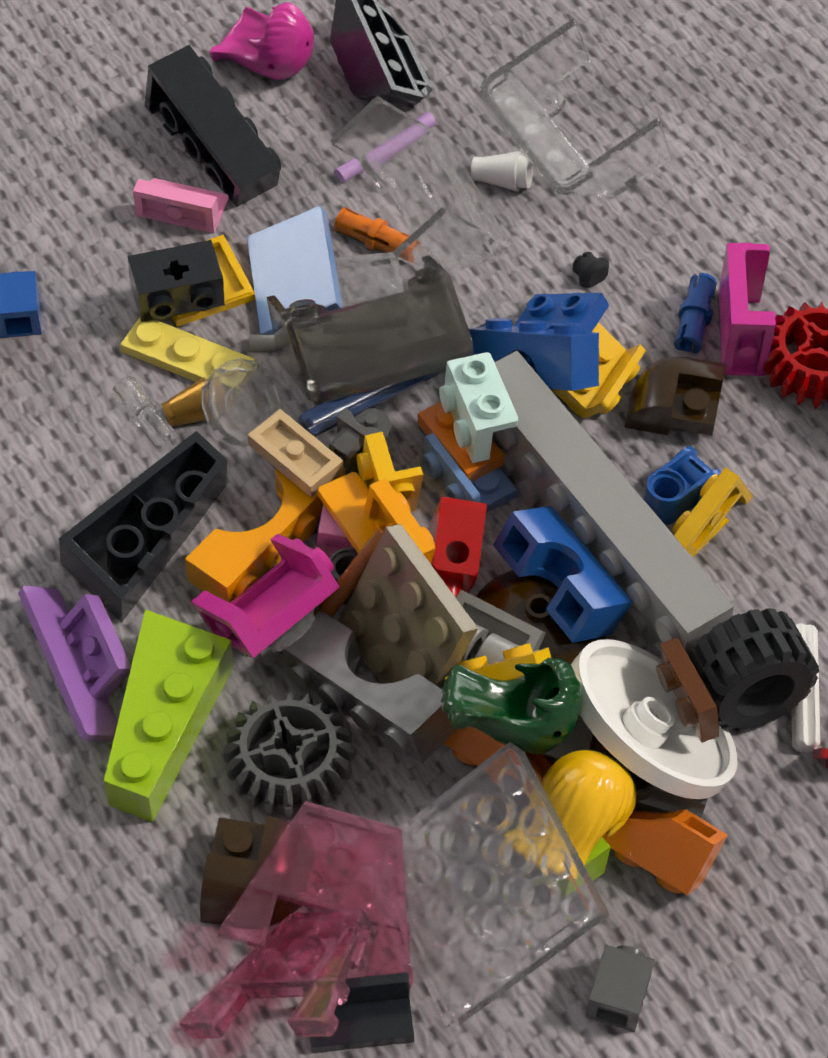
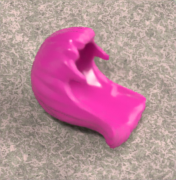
M290 2L273 6L269 16L253 10L250 6H246L239 20L230 28V32L218 45L212 47L208 53L215 62L220 59H230L246 69L270 79H287L301 71L311 58L314 48L313 28L303 12Z

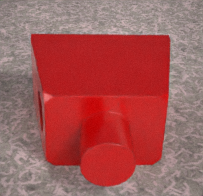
M441 496L427 528L435 543V552L431 565L457 598L460 590L470 593L478 576L487 504Z

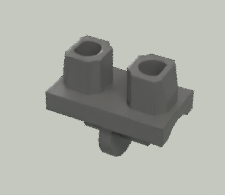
M345 407L337 416V435L330 442L329 449L343 460L345 475L351 472L359 473L357 454L362 453L365 435L383 432L385 441L388 439L391 423L384 412L368 408L353 417L352 412Z

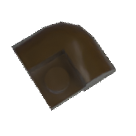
M682 356L665 357L646 366L632 390L624 428L667 436L669 428L712 436L726 364Z
M270 816L266 817L265 824L219 818L211 854L207 853L200 900V921L243 929H269L270 926L287 920L295 911L302 907L309 890L317 844L313 836L300 826Z

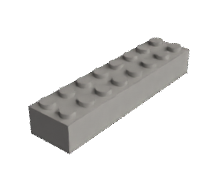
M515 351L494 362L518 415V425L516 427L493 432L492 440L505 454L504 465L500 469L505 475L511 473L516 479L519 492L528 505L536 504L538 508L552 506L633 602L623 617L625 624L634 635H643L651 645V654L661 659L660 643L678 637L688 655L690 650L698 645L697 641L704 634L709 633L717 624L723 623L732 617L734 606L522 355Z

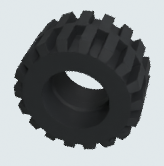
M766 608L762 611L759 609L749 610L744 614L740 615L739 613L723 623L717 624L709 633L704 634L697 641L698 645L693 647L688 654L717 706L718 726L725 730L735 728L736 731L751 727L756 728L782 717V715L794 709L801 700L808 696L811 692L810 688L816 684L818 679L816 674L819 672V666L792 618H789L787 613L783 611L777 612L776 609Z

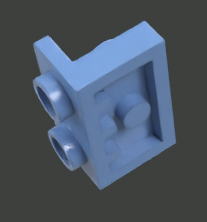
M434 433L424 437V455L421 456L423 467L430 478L436 479L439 477L446 486L445 493L447 497L486 503V513L517 497V489L500 467L471 482Z

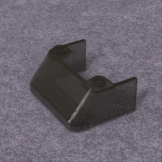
M430 255L423 256V268L417 270L415 276L408 280V291L328 311L323 305L316 304L312 299L295 301L289 305V308L285 309L275 295L266 297L280 363L308 400L327 402L446 370L447 361L475 355L472 337L450 274Z

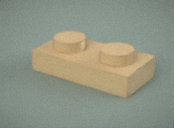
M281 409L247 434L248 445L310 497L318 492V488L321 485L331 482L344 471L343 460Z

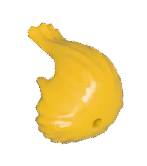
M579 750L564 755L550 767L544 776L525 821L518 829L506 834V843L513 850L526 857L530 864L537 865L541 870L569 879L572 882L580 881L584 866L596 843L607 831V836L609 837L619 830L634 810L636 789L631 774L622 764L596 750Z

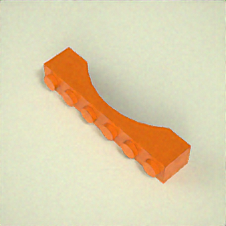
M473 727L459 728L443 743L453 749V756L461 762L482 767L492 774L493 781L501 787L513 791L519 790L531 799H534L544 776L554 764L547 755L532 754L512 749ZM687 809L667 812L633 810L625 824L612 836H607L608 831L602 836L611 848L615 850L614 855L620 861L632 867L641 866L657 876V883L666 890L677 894L684 893L688 896L706 878L728 834Z

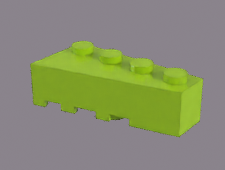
M145 609L104 777L109 806L150 822L154 821L234 667L231 640Z

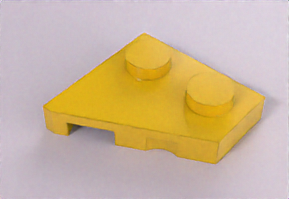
M727 467L722 470L719 476L714 474L706 481L700 491L701 500L691 512L689 510L685 511L673 527L672 532L675 538L692 558L729 522L725 516L738 500L746 505L753 498V495L740 476Z

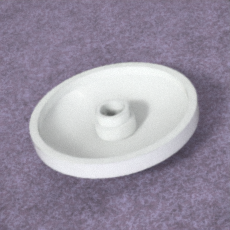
M604 639L589 643L573 660L571 666L581 685L582 704L579 714L598 741L630 771L666 792L689 799H706L719 793L735 775L738 764L736 747L729 730L721 729L719 726V737L701 743L693 727L686 728L682 724L676 709L675 701L677 698L674 692L666 693L660 683L656 666L662 664L660 658L646 650L622 641Z

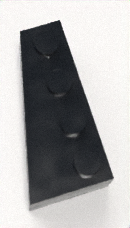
M189 44L148 65L144 107L151 115L159 111L165 121L162 124L163 128L171 136L177 133L182 136L185 151L195 162L199 163L204 160L207 163L205 164V173L224 194L228 195L236 207L278 185L281 162L277 153L271 147L267 148L258 136V131L253 121L241 114L235 106L233 95L227 87L220 86L213 76L208 61L203 56L199 57Z
M195 431L59 538L61 565L92 595L100 596L104 607L118 620L123 622L226 487L227 459L199 432Z

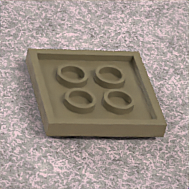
M401 524L385 528L338 622L353 631L362 657L381 684L399 682L419 674L441 689L444 687L445 677L449 676V670L453 666L458 665L479 629Z

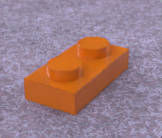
M441 401L418 413V425L426 435L435 434L471 482L504 465L505 454L493 440L490 459L472 463L466 447H459L454 434V418L451 412L445 413Z

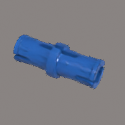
M699 273V279L696 274H693L690 278L687 298L680 305L678 313L681 322L674 341V346L677 350L690 352L693 342L695 344L693 351L696 354L701 351L706 325L711 323L713 310L710 308L717 286L716 279L707 273Z

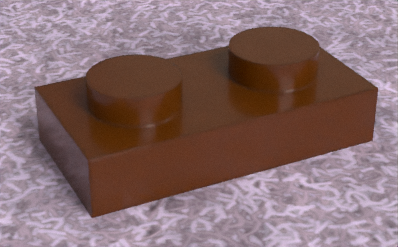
M677 637L660 643L662 664L656 666L657 674L665 692H674L677 698L675 701L676 709L682 724L686 728L692 726L701 743L719 737L717 706L680 640Z

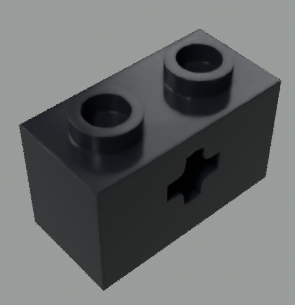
M211 240L127 256L130 285L141 322L165 319L174 315L206 311L214 307L225 306L223 275Z

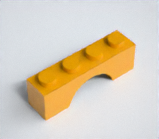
M275 468L276 493L282 502L277 514L266 524L249 531L229 532L215 528L185 558L187 580L202 591L206 590L229 603L233 601L269 569L271 570L281 561V556L270 541L272 537L280 534L291 540L297 538L305 541L313 534L317 527L318 519L321 517L323 503L317 493L312 497L308 496ZM345 468L344 471L341 474H339L335 479L345 475Z

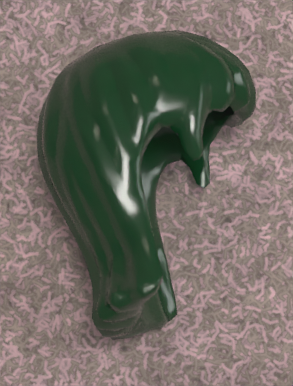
M547 658L540 664H516L515 669L522 672L524 677L508 681L488 678L461 665L453 666L449 670V676L445 680L441 691L442 697L440 702L443 704L442 710L448 714V720L451 721L453 729L473 727L512 749L532 754H542L554 749L563 742L577 723L582 704L581 685L572 666L562 659Z

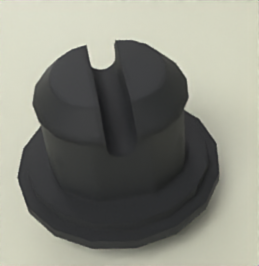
M584 252L582 256H577L573 261V272L579 276V285L591 288L604 281L609 272V261L605 257H595L592 252Z

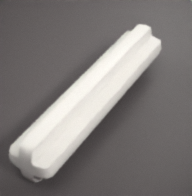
M796 624L797 629L819 666L818 630L814 625ZM819 672L816 674L818 677L816 684L810 688L811 692L791 710L792 746L795 751L813 752L820 745Z

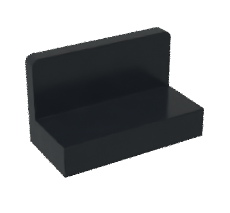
M408 973L310 982L305 985L312 1053L414 1042Z

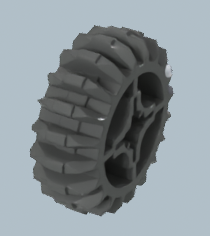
M290 690L285 695V700L277 701L276 697L269 693L266 698L267 705L262 706L252 700L249 706L250 715L238 712L235 719L236 727L229 728L226 735L228 744L223 749L224 760L227 761L225 766L226 775L230 780H234V790L238 796L247 794V802L251 808L260 804L264 799L265 812L269 816L276 810L278 804L283 805L284 814L289 819L293 814V805L301 804L302 811L309 816L312 811L311 800L315 799L317 803L327 807V804L330 802L329 792L340 795L343 790V780L349 779L351 776L352 765L350 763L354 760V747L350 744L352 742V733L349 727L343 726V717L340 711L330 714V706L326 700L313 706V697L309 692L301 701L294 700V694ZM294 727H299V728H303V729H306V730H299V729H296V728H294ZM270 731L274 732L270 740L259 744V749L252 750L261 737ZM283 741H285L287 749L295 756L296 765L293 764L291 756L287 755L286 750L283 749ZM327 754L318 768L304 775V769L309 764L318 761V756ZM270 775H280L286 779L276 778Z

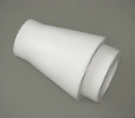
M522 151L474 157L471 165L472 181L484 182L519 192L520 188L529 189L533 178L532 156L523 155Z

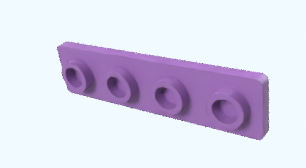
M23 586L18 595L80 738L85 741L113 742L118 722L107 698L128 676L131 664L100 596L84 594L72 610L68 612L59 590Z

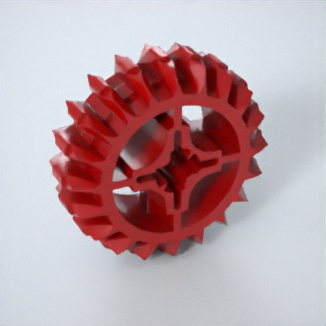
M822 301L817 308H811L804 302L799 311L789 306L787 311L784 312V316L776 315V327L767 362H764L763 366L765 375H770V387L782 385V398L794 392L797 394L798 406L804 402L805 398L813 399L812 403L815 410L821 405L823 399H826L828 403V309L825 308ZM794 341L798 346L797 352L790 354L787 346Z

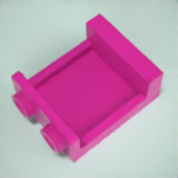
M748 242L727 243L718 289L721 363L726 364L724 375L765 376L763 366L770 354L776 327L775 312L748 311V302L760 303L770 256V246L768 244Z
M276 534L270 541L281 556V561L229 603L204 590L191 603L213 634L231 640L232 647L255 658L340 587L331 574V571L334 570L332 561L320 548L312 549L297 538L291 540Z

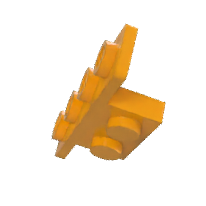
M351 472L318 488L317 495L357 553L360 552L378 527L385 530L386 527L401 524L430 564L432 563L435 543L431 533L427 528L420 527L410 513L405 497L400 492H395L386 478L371 484L368 489L356 472Z

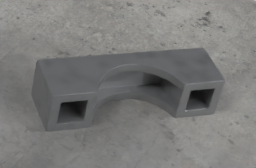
M322 610L281 646L288 662L286 672L299 687L303 689L307 686L318 692L323 701H327L331 709L338 710L341 708L350 714L352 720L363 731L369 733L373 730L381 735L386 744L398 755L403 756L407 753L423 764L458 730L453 729L451 721L448 720V714L442 710L443 704L440 702L442 689L423 676L416 674L405 680L387 684L372 683L357 677L364 659L353 631Z

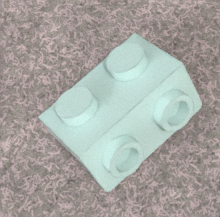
M485 352L447 361L445 385L439 388V395L445 413L451 412L454 418L456 441L460 448L466 447L472 463L489 460L493 432L516 427L518 425V415L490 353Z

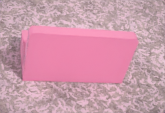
M153 178L151 181L138 179L133 189L136 216L215 233L229 201L227 194Z

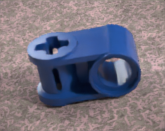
M692 446L682 449L672 460L648 477L643 500L664 525L676 522L685 511H690L702 498L700 491L706 481L712 475L717 474L719 476L721 473L719 469L712 470L697 457L698 451Z

